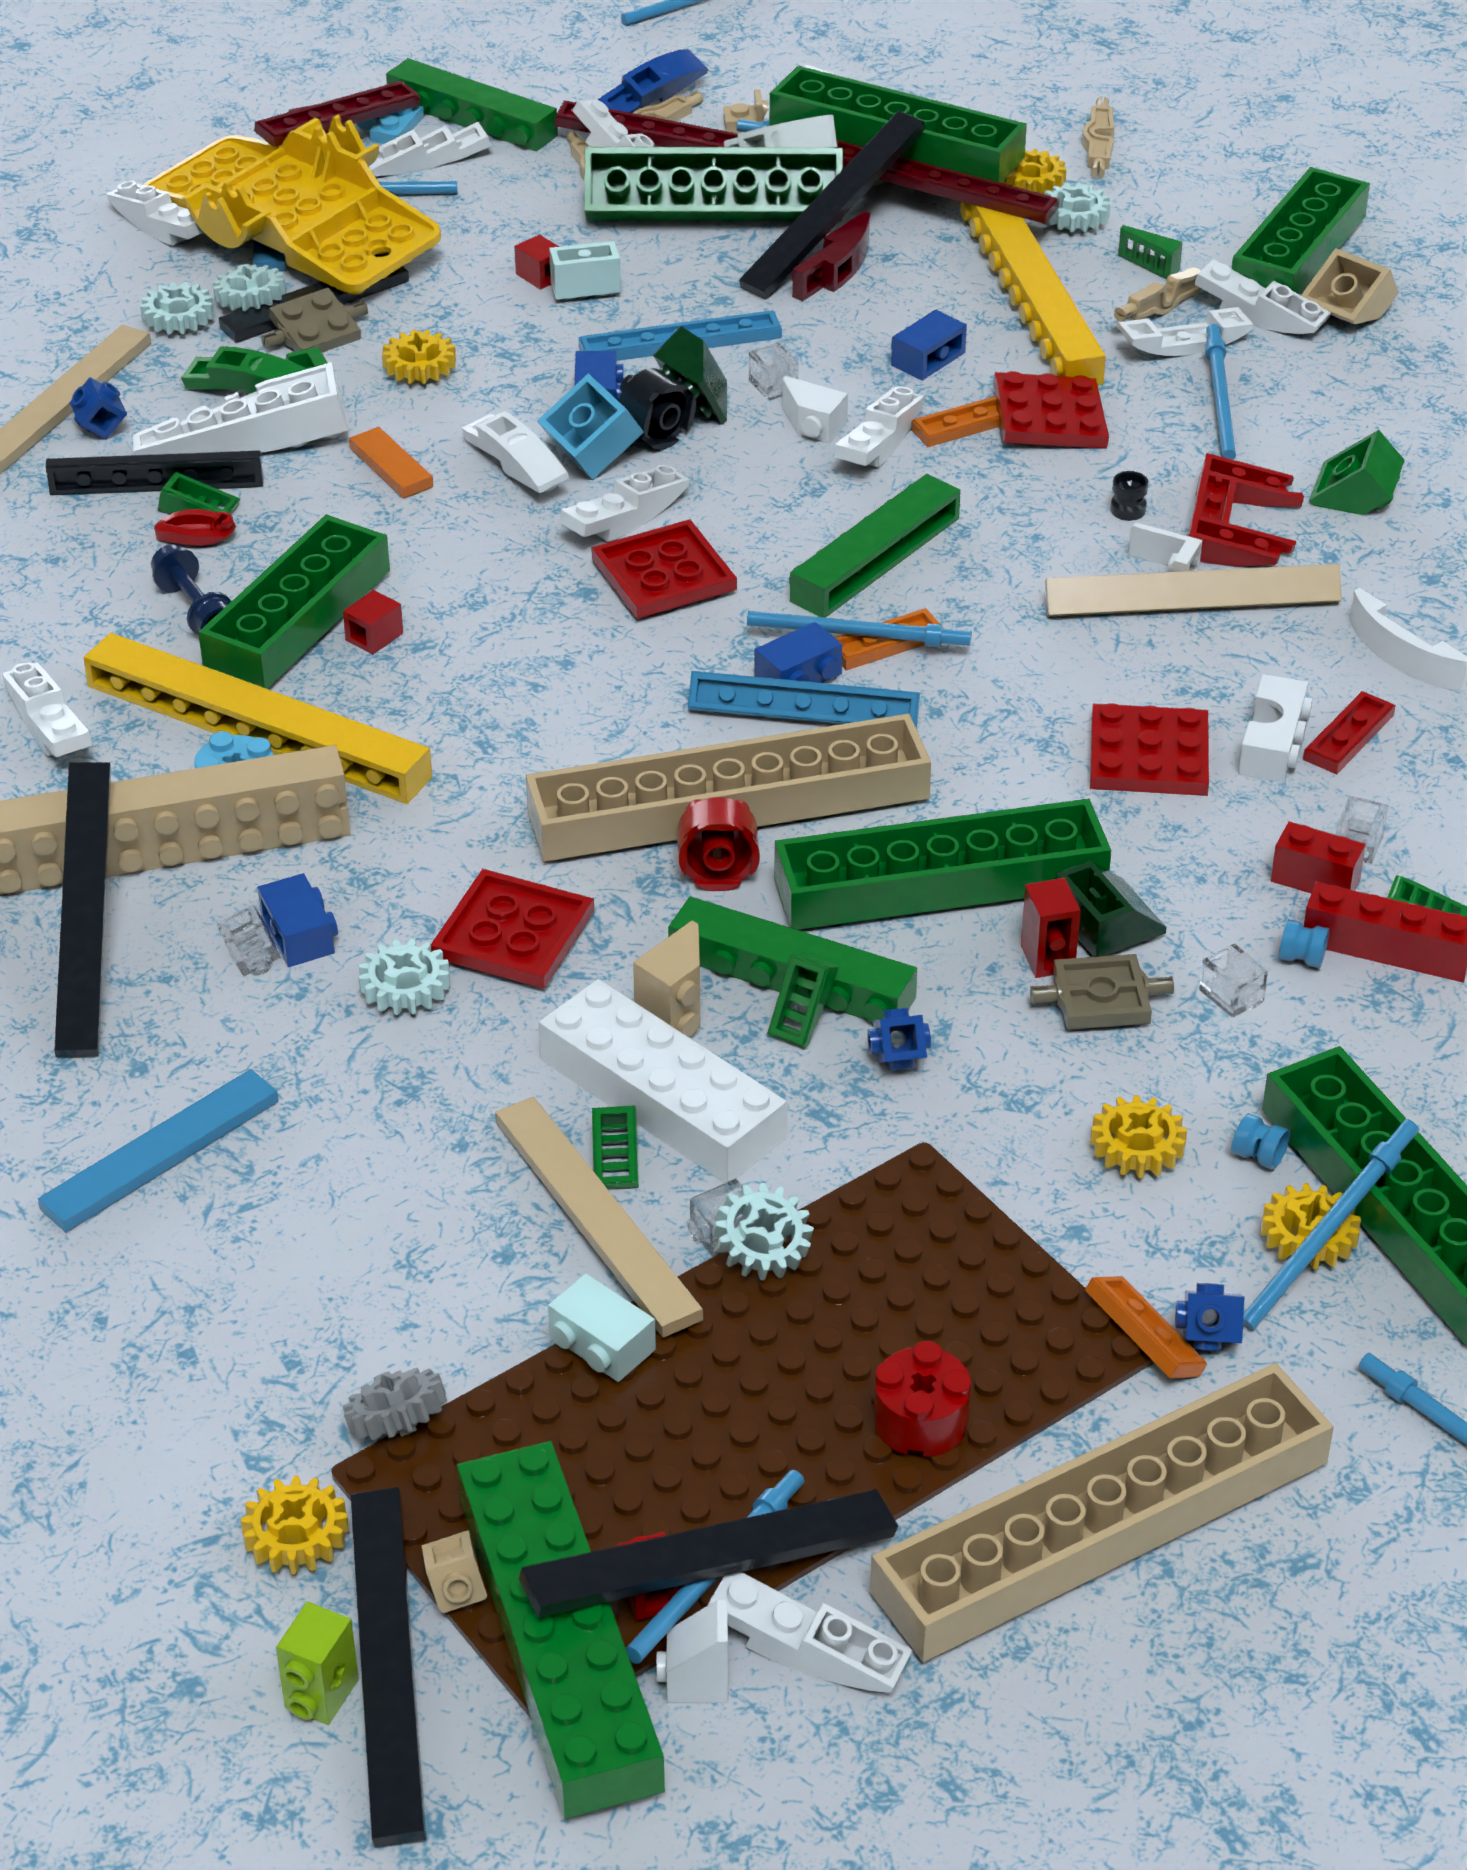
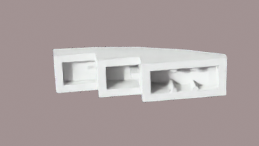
M479 122L454 134H451L448 127L444 126L421 138L418 137L413 129L379 146L378 157L369 168L375 177L401 175L451 163L489 148L492 145Z

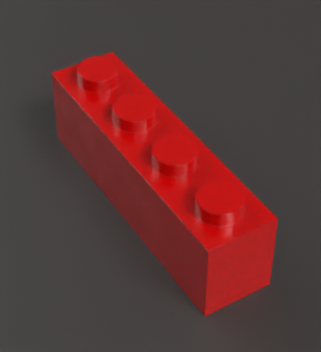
M1315 882L1306 907L1304 927L1312 929L1315 926L1330 929L1326 950L1464 983L1467 975L1466 916L1384 898L1375 894L1350 890L1336 885Z

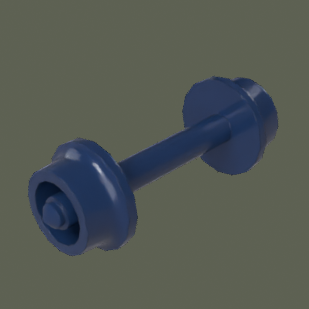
M175 544L166 545L156 551L152 557L153 581L159 589L165 592H178L182 590L192 602L187 613V623L195 634L198 635V632L231 602L229 597L221 592L203 594L194 580L198 575L199 562L192 551Z

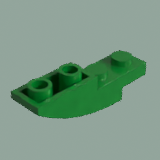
M220 346L213 357H195L181 379L186 389L244 390L245 394L248 395L256 392V384L306 370L307 368L272 354L245 348Z

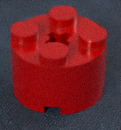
M724 797L696 799L689 802L677 826L678 857L681 871L685 876L687 874L693 879L695 885L705 890L727 891L740 886L743 879L749 874L752 876L756 872L760 861L757 823L748 804L742 800Z
M921 1341L915 1347L900 1350L881 1363L876 1370L874 1418L875 1429L882 1441L893 1450L907 1455L908 1449L924 1451L923 1457L938 1456L955 1448L963 1440L969 1421L971 1378L966 1367L956 1357L943 1351L937 1343L932 1341Z

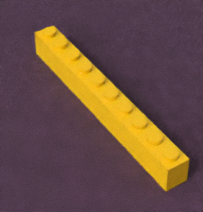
M961 202L960 211L963 221L968 222L972 236L976 237L979 241L982 254L987 255L992 271H996L1001 287L1006 288L1009 293L1011 304L1013 306L1016 305L1022 323L1027 324L1031 338L1038 343L1042 358L1047 359L1052 374L1067 377L1083 375L1089 378H1096L1097 385H1103L1106 355L1025 220L1021 217Z
M110 632L83 657L88 687L212 733L226 731L232 735L265 738L270 742L273 755L336 745L345 775V782L404 804H408L432 779L430 748L117 634Z

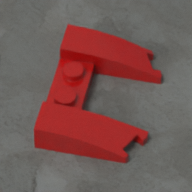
M1206 453L1199 475L1194 509L1187 533L1189 537L1202 540L1200 561L1231 566L1276 565L1280 554L1292 553L1296 541L1230 524L1229 519L1233 503L1253 506L1301 507L1304 500L1303 493L1289 492L1286 487L1292 485L1293 475Z

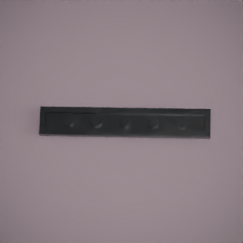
M401 266L390 273L388 277L381 279L363 293L357 295L348 294L321 281L281 295L282 299L272 300L273 305L271 306L263 304L260 309L249 307L247 311L241 309L219 317V325L232 340L238 343L277 329L269 318L270 307L325 288H329L338 301L344 305L409 281V273L406 268Z
M260 450L46 459L45 464L50 495L161 491L175 472L216 489L263 487L264 483Z

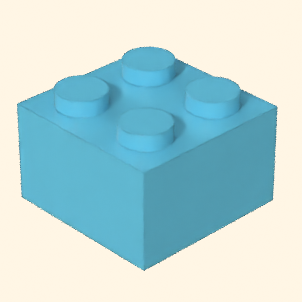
M589 373L537 420L551 440L592 480L644 433L628 410Z

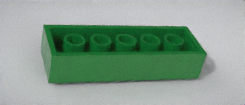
M1309 167L1235 253L1232 260V270L1248 279L1256 281L1264 288H1267L1273 281L1289 287L1293 292L1302 295L1335 248L1340 249L1366 217L1370 183Z
M327 514L324 515L198 632L202 665L268 689L343 617V610L361 599L390 571L387 535Z

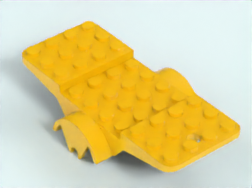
M340 115L332 118L327 134L320 120L313 118L291 131L282 145L272 147L265 140L240 135L223 137L143 184L144 186H154L155 189L169 192L172 203L187 208L201 230L221 246L236 248L253 239L284 253L287 266L351 295L363 293L376 282L388 277L390 273L401 266L410 263L415 257L426 250L433 248L441 240L440 227L435 221L379 184L369 168L378 157L379 145L374 143L365 148L352 120L345 122L346 128H344ZM390 253L385 257L374 256L376 254Z

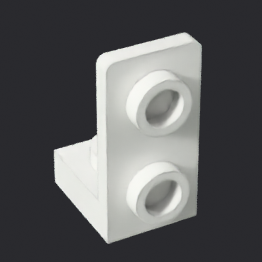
M1140 523L1132 525L1129 542V554L1131 556L1167 565V572L1199 571L1202 540Z

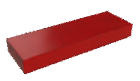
M1361 691L1304 749L1303 760L1337 775L1394 716L1396 705Z

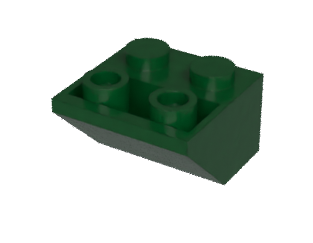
M680 326L657 350L653 357L658 363L660 371L689 388V392L694 395L696 400V412L706 420L711 417L723 425L727 420V380L704 340Z
M1088 861L1056 873L1055 879L1066 878L1080 908L1078 939L1093 957L1106 956L1166 933L1167 927L1123 878L1093 861Z

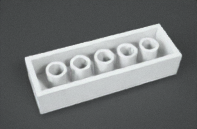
M600 979L594 981L538 1022L541 1060L611 1107L635 1105L637 1124L727 1185L787 1138L786 1100Z

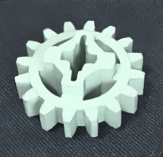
M1064 183L1062 187L1053 186L1052 191L1046 190L1044 194L1058 198L1059 208L1047 221V224H1058L1057 229H1065L1070 232H1074L1076 228H1080L1083 232H1087V229L1090 227L1098 229L1099 223L1106 224L1107 218H1110V197L1103 196L1104 191L1102 189L1094 191L1093 185L1087 186L1077 183L1076 186H1070V184Z
M249 264L237 266L238 269L236 271L227 270V275H218V280L213 281L215 302L220 303L222 308L230 306V310L242 308L243 311H247L249 307L260 309L263 304L271 306L273 305L272 300H281V295L286 294L283 272L279 273L278 268L269 270L268 265L263 267L249 266Z
M170 282V287L158 285L157 291L149 290L147 291L148 297L141 298L142 320H145L147 327L154 326L155 332L165 330L167 334H171L175 330H179L180 334H185V329L197 331L198 324L206 326L208 324L207 319H213L214 317L213 296L209 295L208 289L201 290L199 284L190 286L188 282H183L181 285L176 286L174 282Z
M395 939L390 948L379 944L377 945L378 954L366 953V963L359 964L360 992L365 993L366 1002L370 1004L377 1001L379 1011H383L387 1007H393L394 1015H399L402 1008H408L411 1014H416V1006L419 1005L430 1009L432 1008L431 999L443 1000V990L450 988L449 962L443 959V951L441 949L431 952V943L429 942L422 944L420 947L416 946L415 939H410L407 945H401Z
M761 1183L758 1192L753 1193L746 1184L742 1186L739 1197L730 1192L725 1206L720 1205L715 1217L717 1221L712 1231L713 1236L719 1238L716 1250L717 1252H729L726 1262L729 1267L738 1262L742 1264V1275L745 1277L750 1273L751 1269L758 1270L760 1280H765L769 1270H773L778 1278H782L787 1266L796 1270L801 1258L806 1257L811 1245L809 1241L813 1233V1227L806 1225L810 1213L808 1210H796L799 1201L797 1196L789 1200L784 1199L783 1187L779 1186L773 1194L768 1192L766 1183ZM742 1214L743 1220L740 1221L738 1227L734 1228L735 1219ZM787 1235H791V1243L784 1249L782 1246L783 1242L786 1241Z

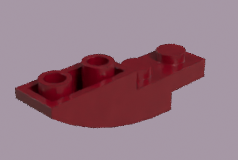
M862 212L825 236L823 249L793 268V298L803 302L823 288L834 293L855 275L863 264L869 248V212Z

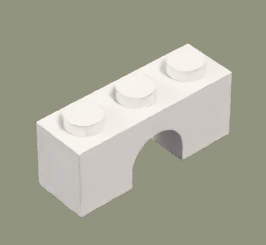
M1262 674L1255 700L1253 721L1249 720L1242 743L1239 775L1285 783L1288 769H1296L1300 745L1295 744H1303L1307 725L1305 721L1310 719L1313 698L1306 697L1307 681Z

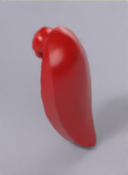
M189 509L172 513L159 520L154 526L157 540L194 546L220 542L229 538L236 528L230 513L202 509Z

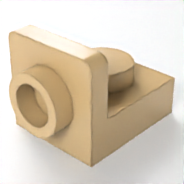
M760 89L754 90V105L737 103L732 106H723L726 131L739 132L736 131L738 118L763 122L764 116L768 111V100H762Z
M469 1530L422 1545L426 1573L441 1613H446L487 1598Z

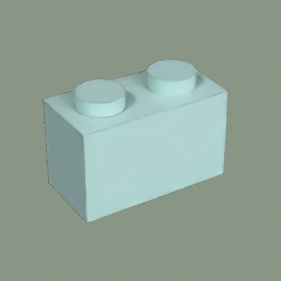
M615 241L549 248L550 280L556 300H574L578 297L593 295L607 296L611 293L621 292L620 256Z
M586 1273L548 1304L549 1336L552 1337L554 1342L561 1348L570 1349L585 1359L595 1371L604 1372L617 1382L622 1380L656 1350L655 1319Z

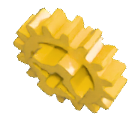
M1033 149L1032 152L1025 150V158L1002 183L1044 194L1046 190L1052 191L1053 186L1062 187L1063 183H1066L1067 168H1065V161H1059L1058 155L1050 156L1049 151L1038 153L1037 149Z
M412 330L410 335L401 332L399 333V339L389 338V344L383 345V368H386L387 375L395 374L397 381L408 378V383L410 384L415 379L417 382L425 384L428 378L438 381L439 374L448 376L450 374L449 369L455 368V345H452L451 338L443 339V335L440 332L435 335H430V330L424 331L423 334L422 331Z
M1134 1095L1130 1103L1118 1097L1116 1098V1107L1105 1103L1102 1105V1113L1094 1115L1090 1144L1095 1145V1157L1105 1156L1104 1166L1106 1168L1113 1167L1116 1164L1121 1166V1175H1126L1131 1169L1136 1170L1138 1178L1144 1177L1145 1170H1151L1152 1173L1159 1176L1161 1175L1162 1165L1173 1169L1175 1168L1176 1158L1182 1159L1184 1156L1187 1128L1182 1127L1183 1117L1181 1115L1171 1116L1172 1106L1170 1104L1162 1108L1157 1107V1098L1154 1097L1148 1103L1141 1102L1139 1095Z
M1303 1183L1302 1191H1296L1291 1185L1286 1186L1284 1196L1274 1192L1271 1197V1204L1265 1203L1263 1210L1261 1235L1267 1236L1266 1247L1268 1249L1279 1247L1278 1258L1280 1260L1287 1258L1289 1255L1292 1256L1343 1193L1338 1192L1330 1196L1327 1194V1186L1322 1185L1318 1191H1312L1309 1183ZM1355 1209L1312 1259L1310 1264L1313 1269L1319 1268L1320 1261L1325 1260L1327 1264L1334 1267L1336 1266L1338 1256L1344 1259L1350 1258L1351 1248H1357L1360 1234L1361 1217L1354 1215Z
M299 1475L293 1476L291 1485L284 1486L279 1479L274 1480L273 1491L268 1492L265 1489L259 1488L257 1490L258 1502L247 1501L245 1504L247 1516L241 1517L245 1549L247 1552L253 1551L255 1562L258 1565L269 1559L272 1572L276 1573L282 1565H289L290 1573L293 1575L297 1573L301 1564H306L311 1571L316 1570V1559L321 1557L331 1562L334 1559L332 1547L343 1548L345 1545L344 1533L349 1532L345 1501L343 1498H336L335 1488L332 1485L320 1490L318 1478L314 1477L307 1485H302ZM326 1518L327 1521L323 1528L322 1520ZM267 1522V1530L263 1531L264 1525Z

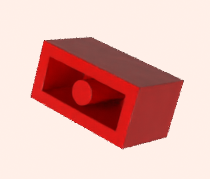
M1288 821L1275 845L1271 882L1307 893H1312L1315 882L1356 890L1361 879L1366 843Z
M1066 878L1025 884L1021 947L1035 978L1052 976L1054 960L1071 959L1077 956L1080 908Z

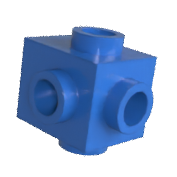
M89 377L83 386L76 389L72 400L69 402L75 414L74 420L86 431H92L107 440L127 415L119 398L120 392L109 382L104 381L100 383Z
M909 1008L883 1010L884 1019L873 1020V1029H868L867 1040L870 1055L876 1054L877 1063L889 1062V1069L895 1070L915 1067L914 1059L927 1058L926 1049L931 1048V1035L928 1023H923V1015L909 1016ZM893 1031H898L903 1037L902 1044L897 1048L891 1044L890 1034Z
M1196 1283V1291L1185 1290V1301H1176L1175 1328L1183 1329L1185 1340H1194V1349L1221 1350L1222 1342L1242 1343L1245 1297L1242 1294L1224 1293L1223 1284ZM1209 1309L1215 1310V1319L1211 1323H1203V1313Z

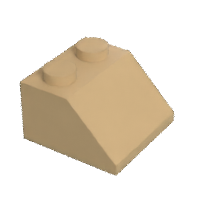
M1335 248L1301 296L1316 302L1320 307L1331 312L1330 315L1352 324H1359L1381 318L1399 292L1391 269Z
M693 920L633 962L634 1002L687 1037L696 1032L700 1027L699 928L698 924Z

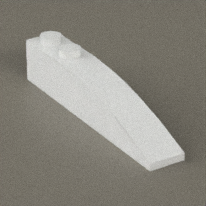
M331 362L266 380L255 385L256 392L241 398L237 392L224 397L225 404L214 409H209L205 405L194 409L187 416V419L182 422L177 418H172L133 434L134 454L153 455L260 450L263 453L287 447L298 448L304 446L309 441L323 437L334 438L342 432L348 431L349 428L333 364Z

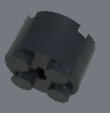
M655 368L644 369L636 375H627L621 382V394L618 401L628 410L644 433L637 439L654 449L662 450L673 446L679 441L676 436L682 429L686 431L689 429L696 411V400L686 385Z

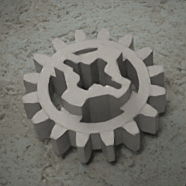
M413 1368L404 1373L401 1370L396 1371L394 1374L388 1371L374 1377L375 1381L371 1385L362 1386L360 1394L350 1395V1403L343 1405L345 1412L343 1414L351 1435L356 1434L358 1439L365 1438L370 1435L371 1440H376L387 1434L389 1438L394 1437L396 1434L404 1436L416 1430L415 1426L419 1422L427 1423L430 1421L429 1414L439 1413L442 1410L440 1405L447 1402L446 1392L439 1373L433 1374L432 1369H427L421 1373L418 1368Z

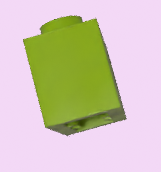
M306 1601L276 1646L284 1706L301 1719H314L330 1725L359 1680L352 1619Z

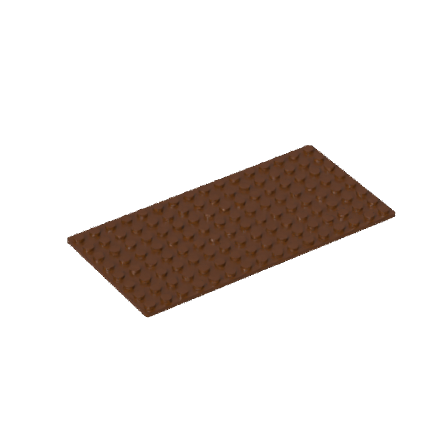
M923 1142L797 1210H808L810 1213L806 1225L813 1227V1233L809 1241L811 1245L806 1257L801 1258L798 1268L793 1270L787 1266L782 1278H778L773 1270H769L765 1280H760L758 1270L751 1269L750 1273L745 1277L742 1275V1264L738 1262L730 1267L726 1264L729 1256L728 1251L721 1252L677 1276L702 1307L703 1321L664 1338L655 1328L656 1350L619 1382L604 1372L595 1371L585 1359L570 1349H564L554 1344L441 1406L442 1410L439 1413L429 1414L430 1421L427 1423L419 1422L415 1426L416 1430L404 1436L396 1434L391 1438L387 1436L334 1465L331 1472L333 1481L350 1501V1494L399 1487L402 1500L406 1567L437 1605L426 1573L422 1545L469 1530L460 1503L457 1464L552 1441L591 1552L616 1547L617 1544L628 1542L638 1536H650L661 1532L670 1535L746 1518L753 1511L754 1501L766 1489L774 1488L790 1470L798 1471L804 1478V1484L787 1502V1509L877 1489L893 1518L897 1520L1152 1365L1153 1361L1096 1303L1077 1279L933 1146ZM787 1235L786 1241L783 1242L782 1246L784 1249L791 1243V1235ZM635 1301L630 1302V1303H632L633 1305H635L636 1307L639 1308V1306L635 1303ZM921 1341L935 1342L943 1351L956 1357L966 1367L971 1378L969 1421L963 1440L952 1450L931 1457H923L924 1451L908 1449L907 1455L890 1448L877 1434L874 1418L877 1367L892 1354L906 1348L915 1347ZM851 1547L742 1571V1573L779 1592ZM475 1548L478 1567L486 1589L487 1598L443 1614L531 1719ZM724 1576L718 1577L675 1625L708 1606ZM624 1598L610 1601L609 1603L626 1648L655 1616L636 1621L628 1599ZM667 1634L640 1663L631 1662L636 1678L657 1666V1651H667Z

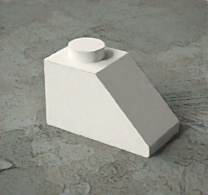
M785 376L783 378L782 408L798 435L830 443L847 423L848 393Z
M727 1600L714 1601L672 1627L667 1633V1651H657V1682H667V1703H728Z

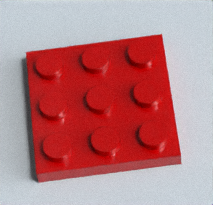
M1009 371L1007 373L995 372L993 387L1004 443L1107 449L1109 434L1096 378H1089L1083 375L1075 377L1055 376L1049 373L1041 375L1021 374L1016 371Z
M691 519L591 547L592 560L637 619L737 590V577Z
M1093 703L1090 789L1208 796V710L1167 708L1152 705L1132 706L1115 703Z
M482 868L431 943V952L441 949L443 951V959L448 960L450 963L545 989L595 911L594 898Z

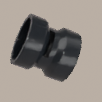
M1123 471L1114 476L1112 491L1115 495L1111 499L1110 511L1116 518L1133 521L1145 515L1147 501L1144 496L1147 495L1149 481L1144 474L1136 471Z

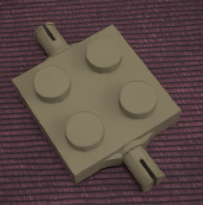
M325 288L270 307L269 318L277 327V331L262 335L261 341L265 349L284 343L294 349L295 352L319 347L323 353L361 339V329L353 319L367 315L368 307L363 300L350 306H345L338 301L329 288Z
M1136 954L1054 960L1053 964L1055 985L1030 986L1031 1003L1056 1002L1063 1011L1067 1030L1151 1024L1152 1010L1149 1003V995L1174 993L1173 977L1148 978L1140 969Z

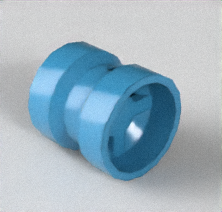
M1288 919L1281 940L1279 959L1290 962L1296 959L1304 960L1308 966L1321 968L1330 929L1315 926L1312 929L1306 928L1301 922Z
M1247 1113L1237 1127L1231 1151L1243 1158L1250 1156L1257 1158L1260 1165L1274 1170L1286 1152L1291 1133L1289 1129L1279 1125L1272 1127L1265 1125L1262 1118Z

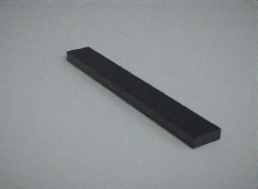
M898 110L739 279L741 288L767 299L793 271V268L802 262L925 130L924 121Z
M69 762L54 1047L56 1057H99L111 788L110 762Z
M399 1487L350 1494L371 1833L375 1848L427 1840L402 1500Z
M875 1489L525 1566L521 1568L519 1580L537 1617L540 1618L895 1536L898 1524L879 1492Z

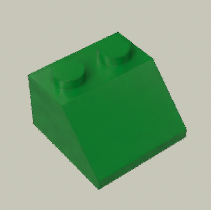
M1377 430L1323 462L1309 501L1313 506L1364 515L1375 508L1376 510H1381L1394 497L1393 492L1400 479V473L1405 460L1381 431Z

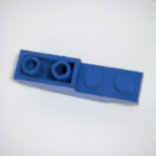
M689 49L672 51L649 60L623 75L621 84L598 100L604 103L608 109L633 113L640 108L651 105L657 100L663 102L707 74L708 68Z

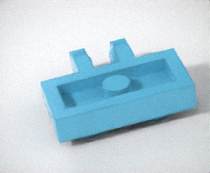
M415 106L356 124L360 129L370 131L371 142L385 144L413 130L424 118L423 106Z

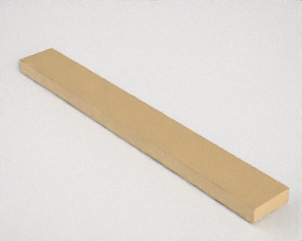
M121 325L0 428V474L73 411L69 402L72 400V396L77 388L83 386L89 377L100 383L107 382L151 344L150 333Z
M1339 564L1046 578L1047 617L1339 603L1342 601Z
M533 1096L496 1111L497 1125L639 1308L655 1319V1328L664 1338L703 1321L702 1307L536 1098Z

